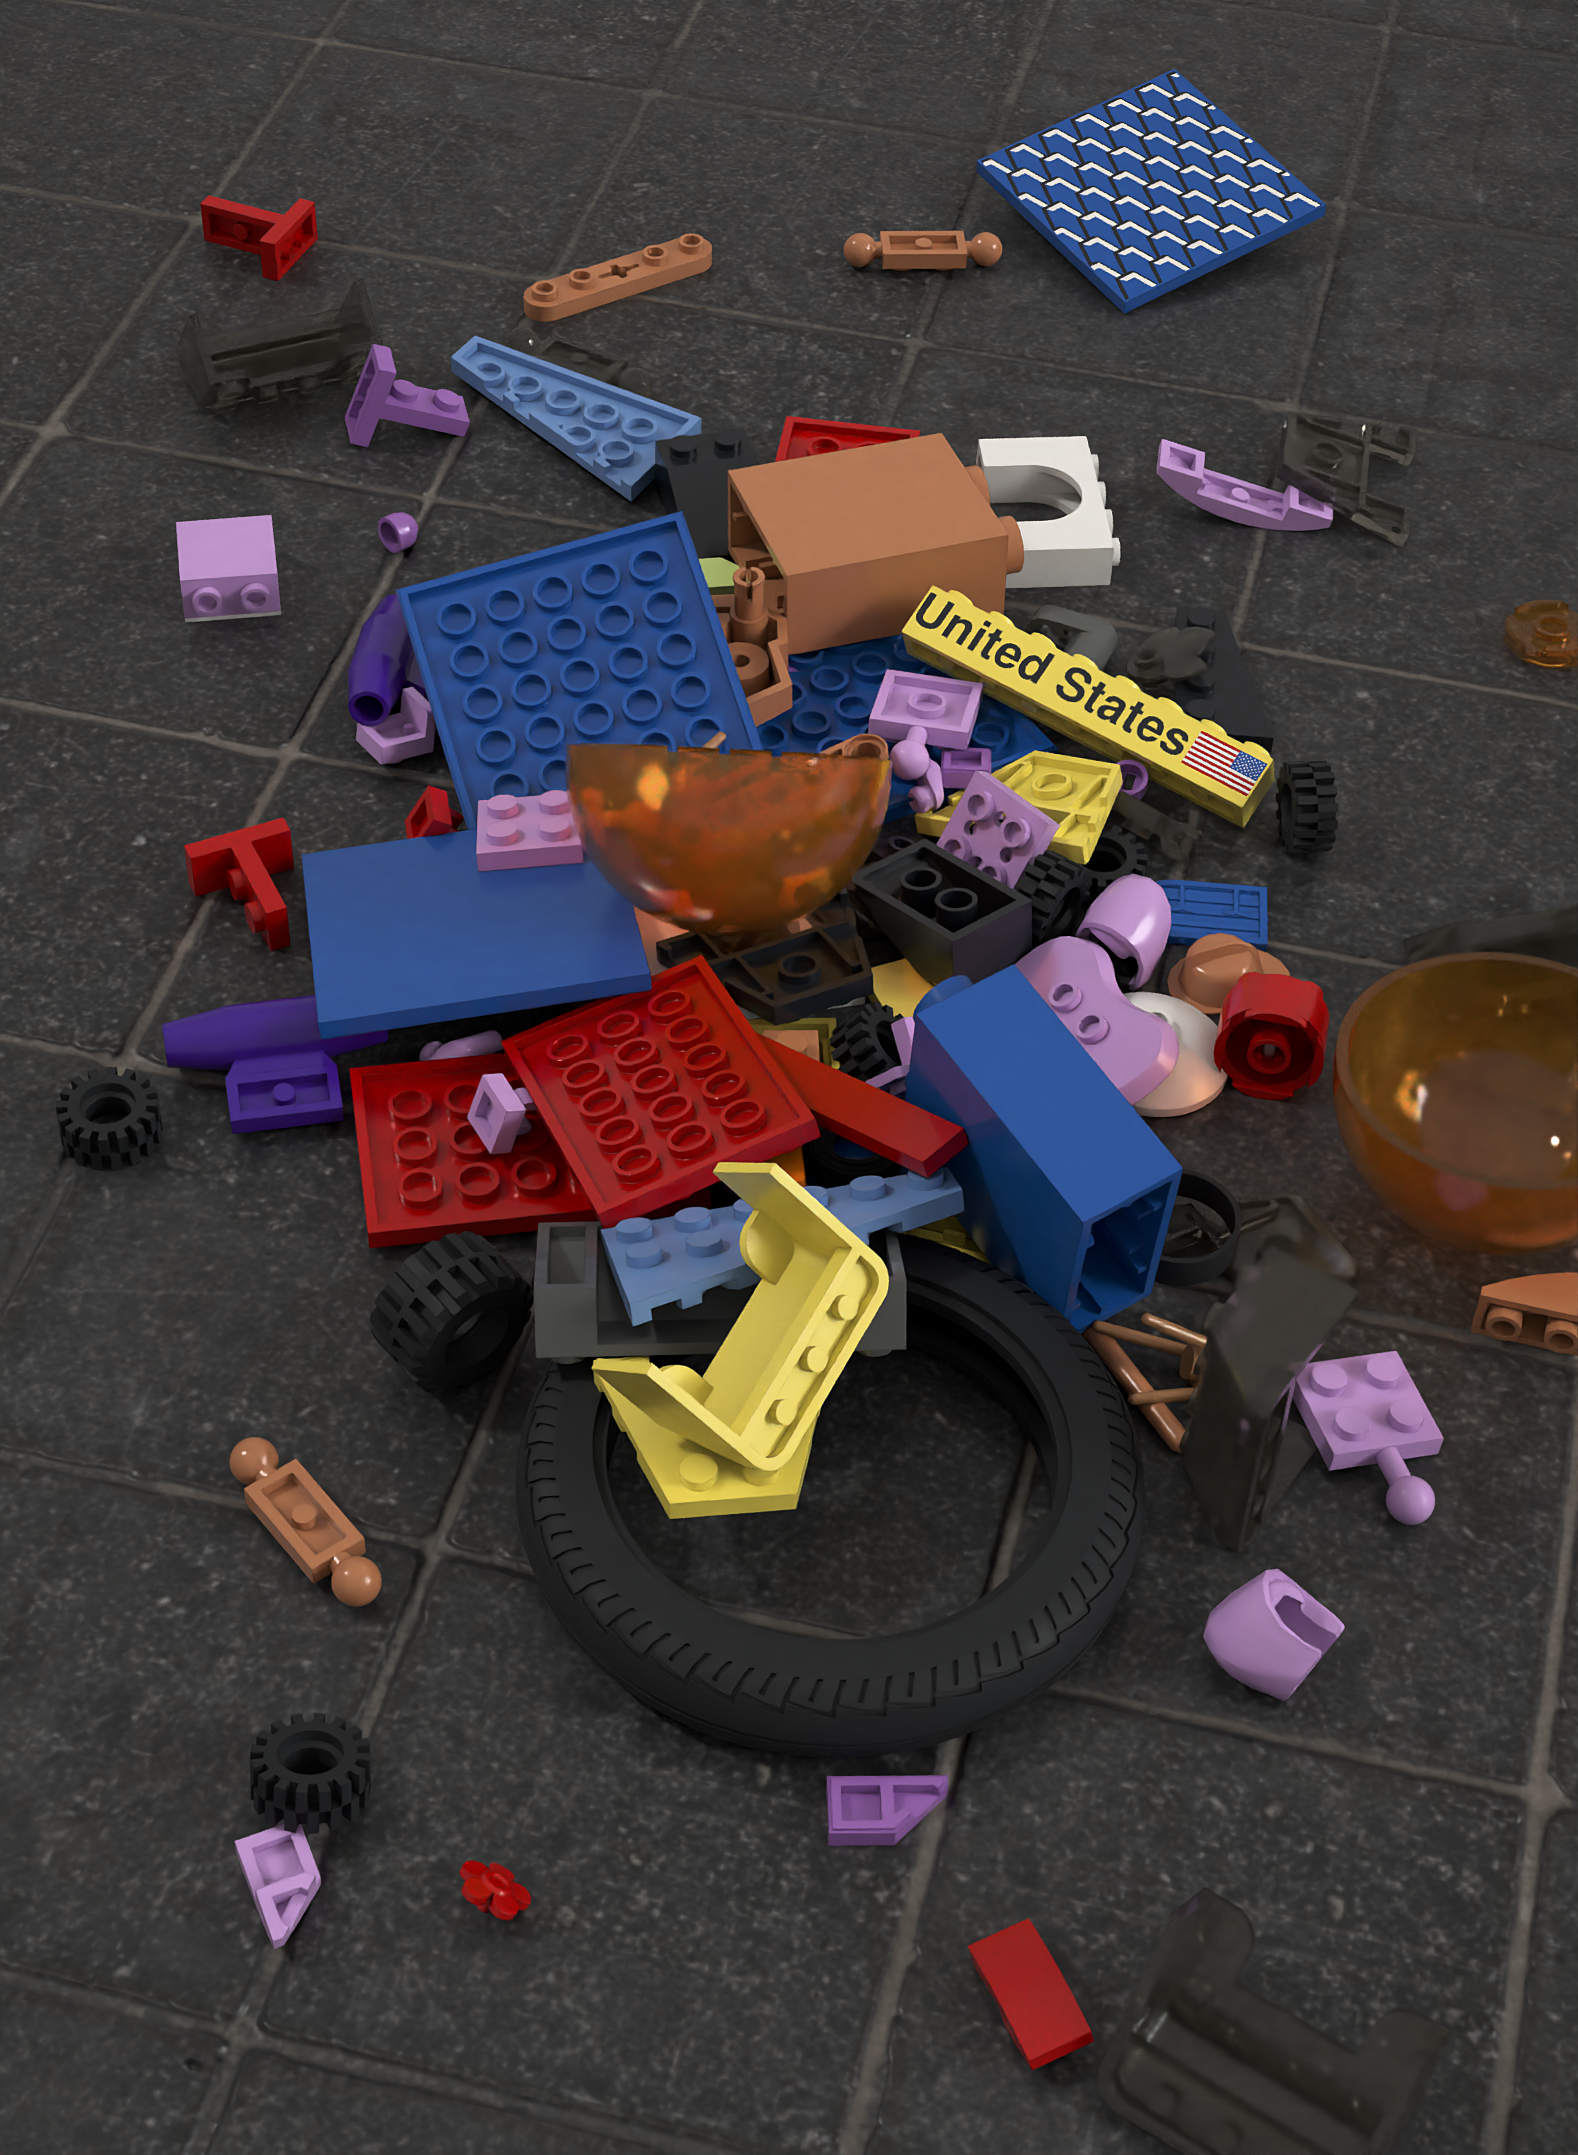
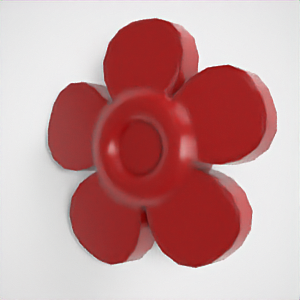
M470 1860L466 1861L459 1871L460 1876L465 1881L461 1888L462 1895L470 1903L476 1905L481 1912L488 1913L490 1910L499 1919L513 1920L518 1910H527L531 1903V1895L528 1890L521 1884L513 1882L515 1879L514 1874L502 1865L491 1863L487 1867L478 1861Z

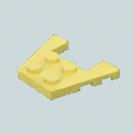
M1035 750L991 773L992 776L1060 825L1047 850L1054 851L1078 864L1086 865L1089 862L1123 783L1119 764ZM961 789L949 795V806L933 813L932 809H929L923 814H915L917 832L941 837L966 789Z
M649 1356L609 1358L613 1360L650 1363ZM593 1371L595 1385L600 1393H605L612 1406V1415L621 1432L626 1431L636 1449L637 1461L669 1519L796 1509L812 1447V1437L821 1408L794 1454L783 1467L774 1471L750 1469L658 1425Z

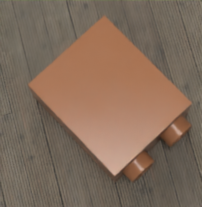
M942 433L728 470V551L739 568L746 567L747 584L751 583V567L759 568L764 572V604L767 608L786 617L788 655L902 634L901 631L933 585L947 593L950 590L962 593L973 603V606L987 613L996 611L1004 614L1006 575L1020 572L1024 564V546L1019 526L1012 516L997 518L990 507L988 484L982 469L978 465L964 467Z

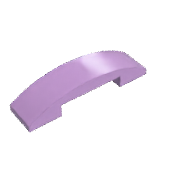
M1162 439L1160 442L1156 473L1174 491L1206 511L1241 524L1282 531L1329 528L1333 521L1334 493L1293 480L1290 481L1285 493H1280L1205 469V452Z

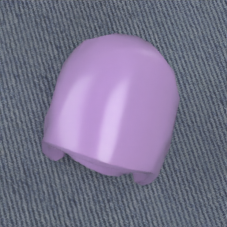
M1136 874L1123 876L1110 884L1089 906L1080 927L1075 933V937L1094 943L1102 941L1121 959L1135 958L1138 968L1129 983V989L1134 992L1150 980L1158 966L1171 929V906L1163 888L1151 878Z
M1279 1569L1264 1571L1233 1591L1209 1613L1203 1638L1218 1665L1231 1677L1254 1690L1284 1702L1337 1640L1345 1626L1331 1611L1308 1594L1294 1580Z

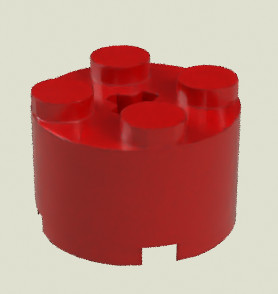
M1248 972L1238 979L1237 984L1228 992L1223 1001L1214 1045L1215 1065L1220 1073L1221 1069H1223L1232 1078L1233 1087L1251 1097L1265 1100H1281L1292 1097L1294 1090L1308 1084L1309 1088L1318 1080L1324 1065L1330 1023L1329 1011L1323 1000L1321 988L1313 982L1301 981L1282 974Z

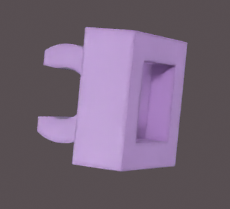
M502 1073L484 1074L480 1080L467 1118L490 1154L510 1153L516 1136L526 1134L532 1128L525 1117V1112L536 1109L526 1088L513 1090Z

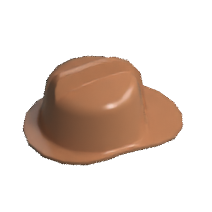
M1216 933L1199 938L1188 949L1186 957L1181 959L1170 970L1167 985L1171 997L1194 1006L1205 1015H1215L1221 1013V1007L1226 995L1237 984L1238 979L1243 974L1258 972L1260 974L1290 976V973L1280 960L1269 953L1257 950L1250 943L1244 942L1234 935Z

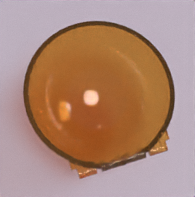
M566 743L565 787L569 811L580 842L595 868L614 890L640 911L668 925L699 934L745 936L768 932L796 922L828 903L847 886L863 866L877 841L889 804L892 759L782 751L781 757H773L772 751L730 749L729 754H719L720 748L678 746L677 752L667 751V746Z
M1468 952L1433 957L1409 964L1391 972L1367 988L1351 1005L1340 1026L1333 1061L1332 1090L1337 1126L1343 1143L1356 1171L1373 1195L1389 1211L1414 1230L1439 1243L1467 1252L1490 1256H1526L1550 1252L1578 1243V969L1559 962L1527 955L1500 952Z

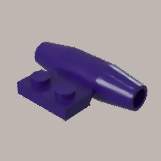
M397 594L384 597L363 624L348 670L349 713L356 722L365 726L381 724L402 696V689L414 687L428 701Z
M315 995L226 1005L162 1024L168 1068L230 1070L228 1075L225 1076L232 1134L343 1121V1105L337 1064L333 1063L330 1058L388 1041L387 1030L321 1039Z

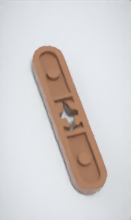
M684 234L680 238L659 245H650L643 250L584 269H575L569 274L547 281H538L524 291V313L532 320L540 322L555 321L702 273L712 265V245L698 234Z

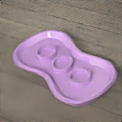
M1058 937L1036 947L1015 964L1131 1106L1153 1092L1169 1076L1176 1065L1179 1055V1042L1174 1029L1161 1017L1133 1005L1122 994L1115 978L1112 961L1101 946L1092 941L1076 937Z

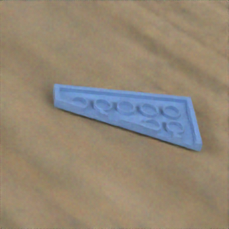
M474 336L451 356V372L630 501L655 479V441L671 439L679 435L692 436L701 433V417L478 336Z
M948 1167L939 1168L928 1178L909 1170L905 1175L889 1178L872 1175L862 1176L852 1180L850 1185L828 1189L820 1186L803 1187L866 1245H869L868 1236L874 1231L886 1228L894 1232H906L964 1212L962 1188ZM739 1199L733 1206L711 1210L703 1207H690L678 1211L673 1217L651 1221L640 1217L629 1218L620 1221L616 1227L601 1229L603 1251L632 1326L651 1321L652 1308L672 1301H676L677 1306L681 1309L703 1303L702 1294L712 1287L722 1285L728 1289L740 1290L760 1283L762 1278L745 1263L739 1245L742 1228L754 1209L743 1199Z

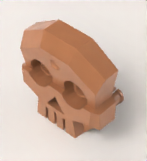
M742 567L733 574L734 594L711 595L755 726L757 727L792 708V682L788 673V633L786 617L767 608L764 604V572L759 568L751 567V583L747 584L746 567Z

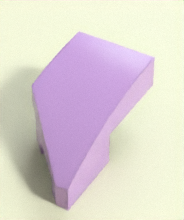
M284 1824L235 1841L237 1857L274 1949L284 1946L321 1885V1877L301 1824L298 1825L296 1833L284 1831Z

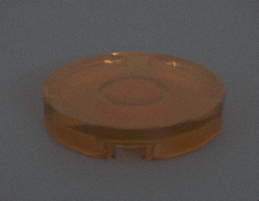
M1540 599L1525 602L1516 607L1514 614L1508 615L1505 620V643L1514 655L1530 664L1545 668L1578 666V613L1568 610L1569 604L1560 600Z

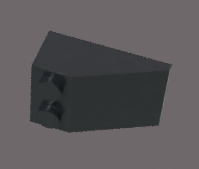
M744 428L722 429L713 433L692 436L679 435L671 439L655 441V487L667 515L680 511L683 512L698 559L721 557L730 562L734 561L728 551V470L759 465L756 453Z
M927 839L914 843L846 877V887L915 971L936 985L958 975L967 976L976 984L1019 961L1032 951V900Z

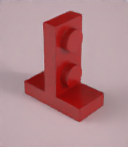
M210 195L200 203L204 240L261 255L263 278L279 281L318 239L315 202L299 198L284 215Z
M284 818L184 845L188 881L195 897L229 887L236 901L243 899L246 919L252 933L260 932L270 951L291 946L287 907L270 875L294 869L291 831Z

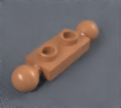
M880 231L879 241H874L871 236L865 233L851 235L844 244L843 252L848 263L855 267H866L874 259H881L882 269H893L896 271L936 269L939 271H949L966 268L967 258H971L976 264L984 267L995 264L1002 255V244L996 235L989 232L979 233L971 241H965L963 231Z
M249 1437L240 1441L231 1452L229 1464L234 1477L241 1483L249 1485L244 1488L247 1506L313 1584L333 1573L331 1586L340 1602L352 1607H361L372 1602L380 1592L382 1577L374 1562L361 1557L366 1553L365 1538L297 1459L278 1469V1453L269 1441L260 1437Z

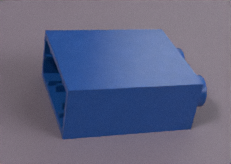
M1015 964L976 984L964 975L954 976L937 984L924 995L914 1010L913 1020L915 1026L909 1072L905 1078V1087L907 1088L905 1101L965 1129L969 1144L940 1167L949 1168L963 1191L964 1212L954 1216L993 1266L1035 1291L1037 1295H1040L1059 1311L1081 1334L1090 1329L1094 1321H1104L1151 1295L1183 1167Z

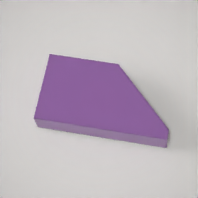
M948 1775L827 1776L828 1846L895 1845L947 1797Z

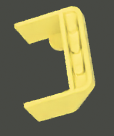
M718 1162L712 1173L754 1209L742 1228L739 1245L745 1263L762 1279L705 1374L701 1377L691 1368L682 1365H667L659 1369L653 1363L597 1358L591 1369L658 1425L747 1468L774 1471L783 1467L797 1449L884 1301L888 1291L889 1276L882 1259L776 1163Z

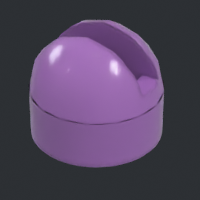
M404 512L392 513L378 521L379 537L383 545L390 552L398 553L415 543L418 524L411 515Z
M1135 760L1117 762L1116 764H1119L1121 767L1123 783L1115 800L1134 804L1140 801L1147 792L1148 772L1140 762ZM1128 776L1136 777L1132 790H1125Z

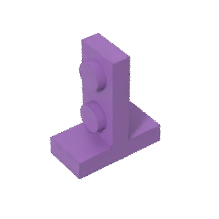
M372 345L344 417L351 444L368 447L379 418L462 437L465 436L470 421L463 396H458L446 389L436 391L415 386L406 380L399 379L394 381L397 372L391 349L381 345Z

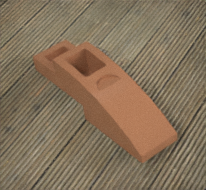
M1578 1273L1537 1274L1507 1279L1482 1286L1472 1321L1471 1333L1578 1356Z

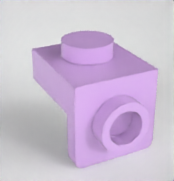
M414 687L402 689L401 712L388 715L381 724L376 726H365L357 723L356 741L381 765L398 763L406 758L433 752L434 734L437 727L429 702Z

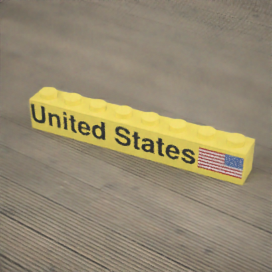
M933 585L901 631L907 654L957 680L984 683V694L1115 762L1122 760L1140 762L1146 768L1149 780L1242 828L1246 826L1275 781L1274 759L1258 744L1249 741L1243 744L1227 736L1225 730L1218 724L1207 719H1202L1200 722L1184 714L1181 707L1175 702L1164 697H1159L1157 700L1141 692L1138 685L1132 680L1120 675L1114 678L1100 671L1089 658L1080 654L1071 656L1057 649L1055 644L1046 636L1036 632L1030 635L1016 628L1012 621L1003 614L996 611L987 613L973 606V603L958 591L950 590L947 593Z

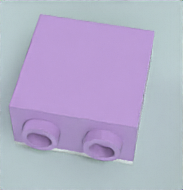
M271 515L176 522L179 574L185 623L281 615Z

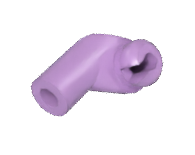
M930 759L927 771L921 777L915 779L918 786L911 788L908 794L910 798L914 799L909 802L911 808L915 812L922 814L929 809H932V811L937 810L944 800L941 768L937 762Z
M488 1030L453 1040L446 1044L432 1041L422 1048L419 1061L494 1054L497 1051L503 1050L500 1042L502 1038L497 1031Z

